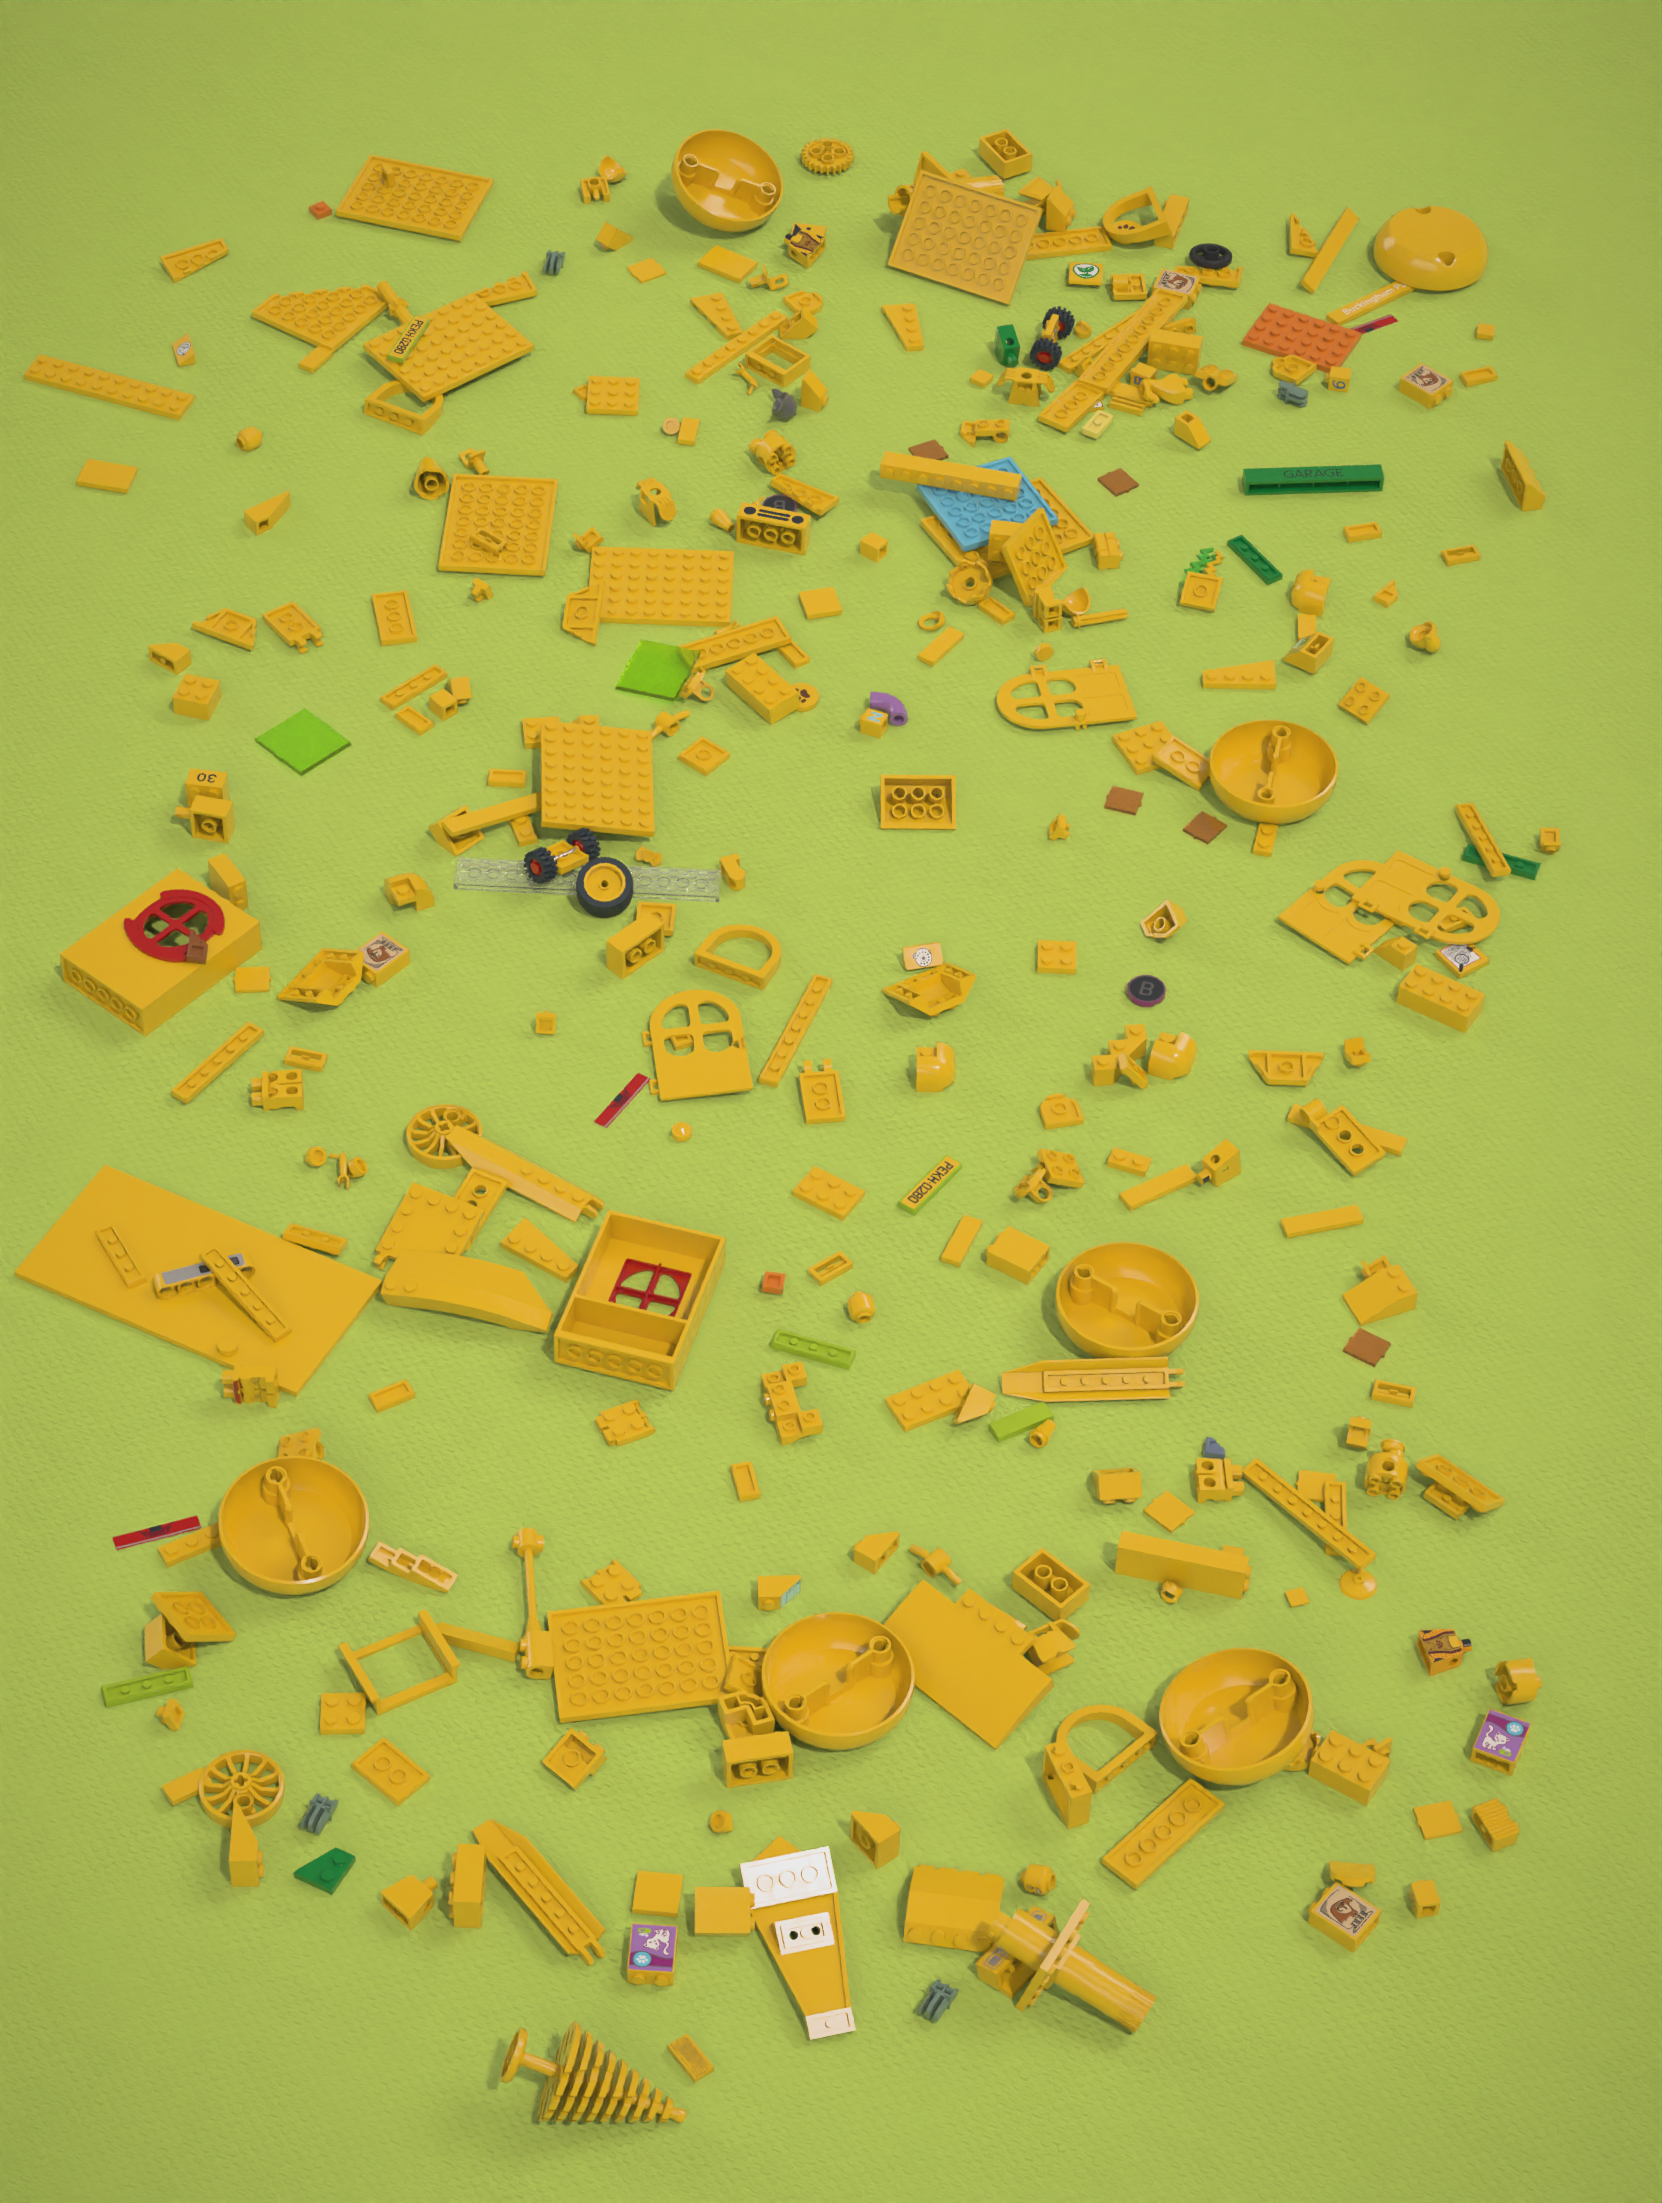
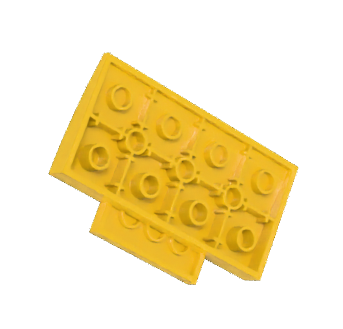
M922 1579L884 1623V1626L888 1627L901 1639L910 1653L915 1670V1687L995 1750L998 1749L1054 1687L1053 1680L1022 1656L1033 1645L1035 1639L970 1588L956 1603H953Z

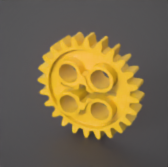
M826 137V140L822 138L819 141L814 139V142L809 141L808 145L805 144L804 148H802L801 159L802 163H805V167H809V170L814 169V173L820 171V174L826 172L829 175V172L835 174V171L841 173L842 170L846 171L847 167H851L854 153L850 145H846V142L841 143V139L835 141V138L829 140Z

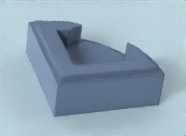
M1206 1437L1204 1458L1224 1460V1448L1215 1439Z

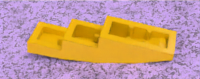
M381 1541L377 1543L367 1560L406 1580L445 1593L449 1592L458 1577L454 1572L422 1554L416 1557L402 1548L396 1551Z

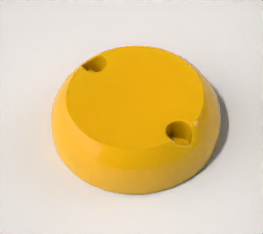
M721 129L703 130L686 138L674 156L671 167V180L679 202L694 219L712 229L724 232H741L753 229L766 222L775 212L781 201L783 181L776 163L760 145L741 134Z
M1427 206L1424 208H1407L1391 216L1376 235L1373 253L1379 268L1394 280L1419 289L1447 291L1469 286L1479 280L1487 268L1489 249L1482 231L1467 216L1449 208Z
M1256 720L1237 725L1217 739L1210 753L1209 777L1212 787L1221 801L1239 816L1251 821L1269 824H1288L1309 817L1330 799L1337 782L1338 760L1327 741L1304 726L1281 720Z
M1113 1242L1092 1247L1074 1257L1066 1265L1058 1279L1055 1304L1058 1320L1067 1336L1081 1350L1096 1359L1165 1357L1176 1350L1192 1332L1198 1314L1199 1294L1190 1272L1173 1256L1145 1244Z
M306 1456L273 1458L249 1468L229 1487L219 1510V1538L229 1563L250 1583L273 1593L285 1595L308 1594L338 1582L355 1567L363 1554L369 1534L368 1506L358 1485L338 1467Z
M828 1612L800 1619L777 1635L764 1656L761 1685L764 1699L767 1701L774 1719L784 1730L789 1731L790 1735L815 1747L830 1750H847L866 1746L879 1740L900 1723L907 1713L913 1697L915 1670L908 1649L901 1639L888 1627L862 1615L846 1612Z
M1256 1648L1225 1649L1197 1659L1181 1670L1172 1680L1161 1701L1159 1712L1160 1727L1163 1739L1171 1755L1190 1773L1206 1781L1222 1785L1253 1784L1281 1772L1299 1756L1311 1735L1314 1725L1313 1697L1304 1675L1295 1665L1282 1656Z

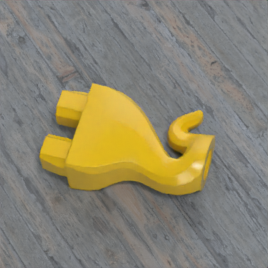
M1177 373L1167 375L1161 380L1144 379L1139 384L1140 397L1154 404L1159 403V397L1172 404H1183L1184 400L1192 399L1193 390L1192 388H1187V379L1179 378Z

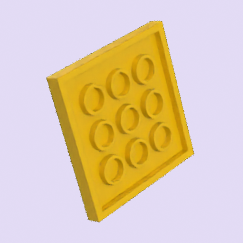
M1038 508L1001 546L1023 603L1027 607L1033 606L1034 586L1043 584L1045 588L1051 587L1068 568L1044 508Z

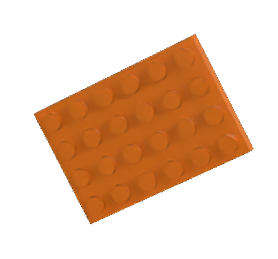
M1269 303L1244 337L1242 345L1277 357L1284 358L1288 355H1295L1317 364V370L1330 373L1331 366L1341 367L1360 341L1362 333Z

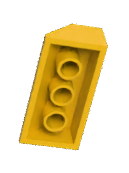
M1509 440L1505 441L1501 469L1522 512L1542 509L1546 495L1540 488L1539 480L1535 478L1534 470L1529 466V460Z

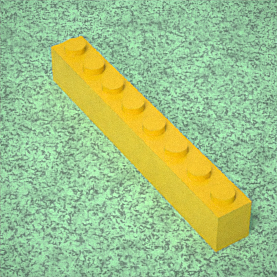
M885 451L880 464V478L1017 501L1021 490L1022 475L889 451Z

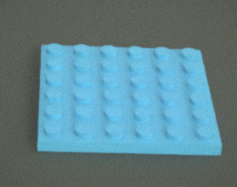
M1011 457L976 467L1021 474V490L1017 501L917 484V491L963 552L989 545V532L992 520L1024 523L1038 508H1044L1050 525L1058 524L1056 514Z

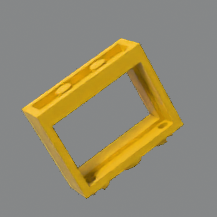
M770 335L745 353V367L785 388L810 370L811 356L774 335ZM774 353L794 365L784 370L764 358Z
M1066 1740L1046 1745L1044 1748L1042 1779L1067 1828L1071 1829L1089 1823L1092 1791Z

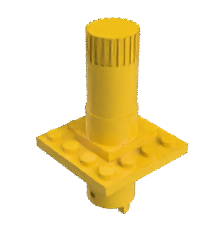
M927 151L921 152L913 184L900 185L896 188L894 195H888V207L894 215L905 216L921 170L1001 196H1005L1004 184L1001 178L996 175L955 179Z
M1082 1898L1061 1934L1021 1908H1018L1013 1918H1010L1001 1911L999 1912L986 1934L998 1941L996 1946L1037 1971L1015 2008L1024 2012L1027 2005L1032 2007L1043 1988L1048 1990L1054 1982L1130 2031L1136 2032L1157 1997L1077 1945L1081 1937L1078 1932L1089 1915L1086 1912L1090 1905L1089 1902Z

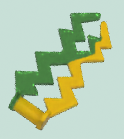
M1214 548L1200 549L1201 554H1197V558L1200 561L1190 562L1192 568L1184 569L1186 576L1188 571L1203 573L1204 571L1205 575L1216 576L1214 572L1217 569L1213 565L1222 564L1223 556L1218 550H1215V555L1210 556L1208 553L1214 552Z

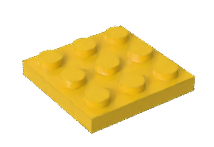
M589 376L586 414L638 416L640 378Z
M1162 721L1114 734L1112 735V741L1135 774L1139 775L1163 768L1152 760L1172 734Z
M154 1592L151 1597L157 1609L164 1614L169 1624L177 1630L180 1637L186 1642L233 1641L237 1635L203 1592Z

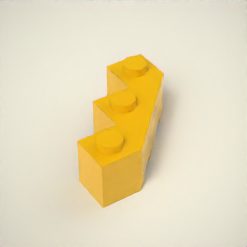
M1144 1024L1125 1025L1124 1039L1108 1040L1107 1055L1092 1056L1091 1077L1093 1086L1113 1085L1118 1081V1077L1122 1074L1118 1067L1120 1064L1118 1055L1125 1052L1133 1061H1136L1146 1054L1147 1035Z

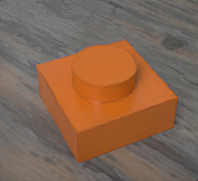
M324 201L309 206V212L317 220L332 215V209Z
M765 1271L762 1292L782 1294L786 1274Z

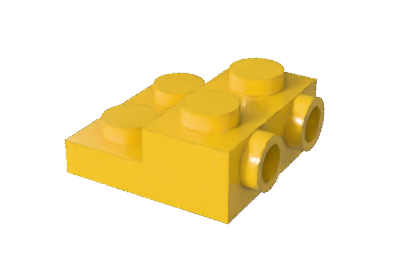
M570 1728L544 1758L542 1763L576 1790L589 1774L593 1776L607 1758L604 1756L606 1751L597 1743L594 1745L589 1743L588 1740L590 1738L581 1730L576 1732Z

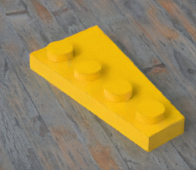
M220 238L160 256V261L173 283H176L229 254V249L223 239Z
M1175 266L1174 271L1201 277L1200 284H1210L1214 287L1225 286L1234 289L1239 288L1243 267H1237V270H1229V267H1224L1222 270L1202 268L1201 270L1197 266Z
M524 271L519 277L512 276L508 278L507 282L495 283L492 288L486 287L474 292V294L488 306H496L537 296V289L527 272Z
M524 1218L501 1241V1248L565 1283L578 1272V1265L527 1218Z

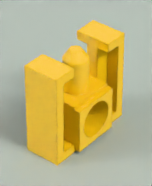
M606 177L580 179L584 204L591 203V196L595 200H599L600 195H603V202H610V192Z

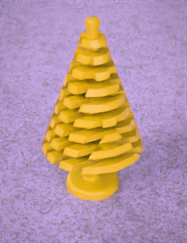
M573 2021L568 2027L553 2062L525 2052L528 2032L522 2027H519L515 2032L502 2066L500 2082H511L519 2066L548 2075L539 2104V2121H548L552 2115L553 2121H563L569 2114L568 2121L577 2122L583 2114V2121L591 2122L598 2114V2122H607L613 2114V2122H622L628 2113V2123H636L643 2109H645L643 2122L653 2121L656 2113L659 2114L658 2123H666L668 2118L678 2123L684 2122L687 2114L685 2109L673 2107L674 2101L669 2096H666L663 2103H660L662 2091L657 2087L653 2088V2092H651L648 2098L651 2086L650 2081L643 2077L638 2085L639 2073L634 2068H631L627 2075V2062L621 2058L616 2063L615 2053L610 2049L604 2054L605 2046L598 2040L593 2044V2035L587 2030L583 2034L582 2027L577 2022Z

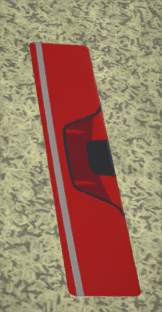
M1390 314L1351 329L1365 334L1396 323L1398 320Z
M637 1073L594 1122L607 1128L651 1079Z
M193 1516L115 1536L113 1541L116 1550L201 1529L198 1516Z

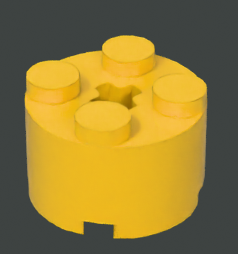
M1532 1658L1501 1661L1496 1665L1495 1676H1498L1499 1683H1495V1687L1502 1703L1512 1705L1535 1701L1537 1690L1541 1688L1542 1682L1540 1676H1536Z

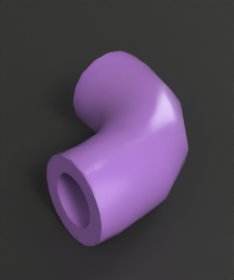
M870 692V709L884 711L889 714L890 722L895 726H902L907 723L908 714L905 705L898 698L888 693Z

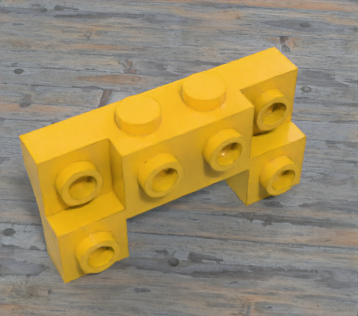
M802 1362L782 1365V1371L761 1374V1383L765 1392L763 1394L765 1406L770 1408L768 1410L771 1422L774 1421L781 1445L792 1444L805 1436L823 1433V1423L818 1409L801 1412L794 1391V1387L807 1385V1375Z

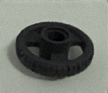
M1205 243L1194 246L1190 250L1189 258L1192 263L1199 267L1220 269L1232 262V253L1221 245Z

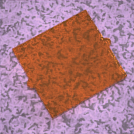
M935 439L908 448L913 456L941 461L949 458V455L944 451V447L940 446Z
M1121 468L1107 472V474L1098 478V482L1115 497L1129 493V491L1139 487V484Z
M1112 786L1110 793L1106 796L1107 801L1104 808L1136 816L1138 808L1142 805L1141 801L1144 793Z
M1201 811L1183 828V832L1208 845L1227 828V824Z
M1359 1328L1354 1336L1349 1338V1342L1344 1347L1343 1352L1375 1367L1380 1359L1385 1357V1353L1391 1346V1343Z

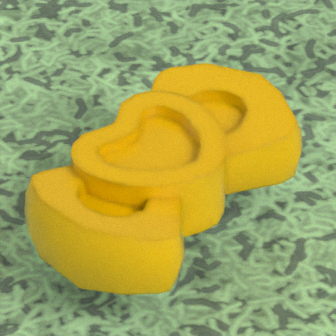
M644 846L636 851L637 861L644 860L647 863H651L653 868H657L662 864L663 858L661 853L650 851Z

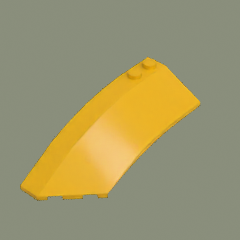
M402 1249L387 1272L380 1292L387 1305L448 1312L507 1326L509 1329L548 1333L553 1316L524 1272L479 1259L444 1253Z

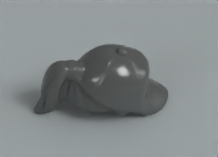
M772 389V395L776 399L772 415L782 420L795 416L797 403L794 397L787 392L783 393L778 389Z

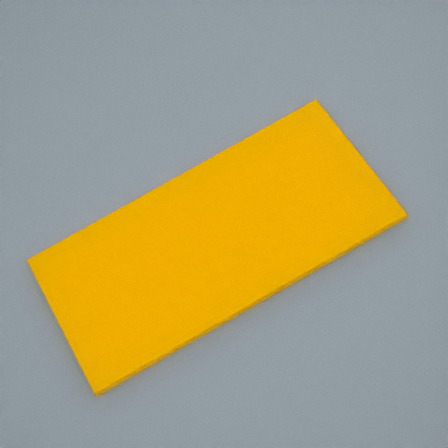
M107 1165L101 1168L15 1270V1277L234 1370L235 1364H241V1366H276L280 1390L295 1397L302 1391L383 1285L382 1280ZM112 1223L115 1224L146 1275V1283L131 1289L127 1288L96 1237V1229ZM214 1244L225 1255L246 1251L250 1254L256 1269L255 1274L247 1279L292 1328V1332L275 1343L224 1285L168 1299H161L158 1297L152 1281L153 1276L161 1271L201 1262L199 1254ZM233 1336L237 1339L238 1351L234 1355L223 1356L218 1352L217 1341L221 1337Z

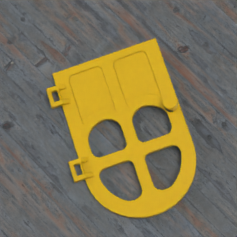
M1106 659L1089 660L1091 666L1089 668L1047 672L1046 665L1029 666L1031 674H1024L1010 679L1001 686L997 693V707L1001 714L1009 721L1027 728L1049 729L1075 726L1076 730H1079L1080 725H1083L1085 730L1088 724L1137 719L1119 665H1107ZM1064 680L1073 684L1076 689L1072 693L1052 695L1047 682ZM1034 683L1038 686L1041 695L1039 697L1015 699L1011 696V693L1022 685ZM1075 702L1081 705L1082 708L1075 711V716L1061 717L1057 714L1054 704ZM1042 705L1046 709L1048 718H1029L1019 714L1016 709L1019 707Z
M1399 850L1351 897L1352 901L1358 903V907L1371 913L1375 911L1414 930L1413 933L1426 939L1432 938L1447 944L1464 945L1482 941L1494 933L1500 920L1499 907L1488 893L1452 876L1451 870L1448 867H1442L1439 870ZM1435 884H1446L1455 888L1458 892L1448 902H1442L1429 896L1426 889ZM1466 897H1474L1483 904L1487 911V916L1479 919L1457 909V907ZM1423 903L1437 909L1439 912L1429 922H1421L1410 916L1408 908L1412 904ZM1453 916L1458 920L1464 921V923L1472 926L1474 929L1469 933L1452 934L1440 931L1437 927L1447 917Z
M1369 860L1350 861L1336 867L1322 880H1316L1314 886L1278 916L1279 920L1348 965L1358 957L1362 960L1368 957L1374 951V948L1371 946L1396 924L1400 927L1404 926L1388 917H1385L1384 920L1376 925L1362 924L1353 916V913L1360 908L1358 903L1351 901L1344 907H1337L1327 901L1325 892L1332 886H1338L1352 896L1359 890L1358 887L1344 879L1345 875L1358 871H1368L1375 874L1384 865Z
M687 990L669 996L655 1008L650 1018V1031L642 1032L643 1046H653L657 1079L649 1080L651 1095H660L661 1101L753 1090L741 1015L736 1005L730 999L713 991ZM704 1003L714 1004L725 1011L729 1020L721 1023L702 1024L698 1007ZM678 1006L688 1008L689 1026L664 1029L662 1027V1021L670 1010ZM729 1032L732 1035L733 1043L723 1051L712 1052L704 1046L703 1036L705 1034ZM651 1036V1041H647L646 1037ZM690 1036L693 1038L694 1050L686 1056H675L668 1053L665 1049V1040L672 1037ZM653 1085H658L659 1089L654 1090Z

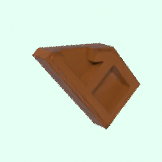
M190 929L186 962L206 965L208 944L198 937L194 929Z

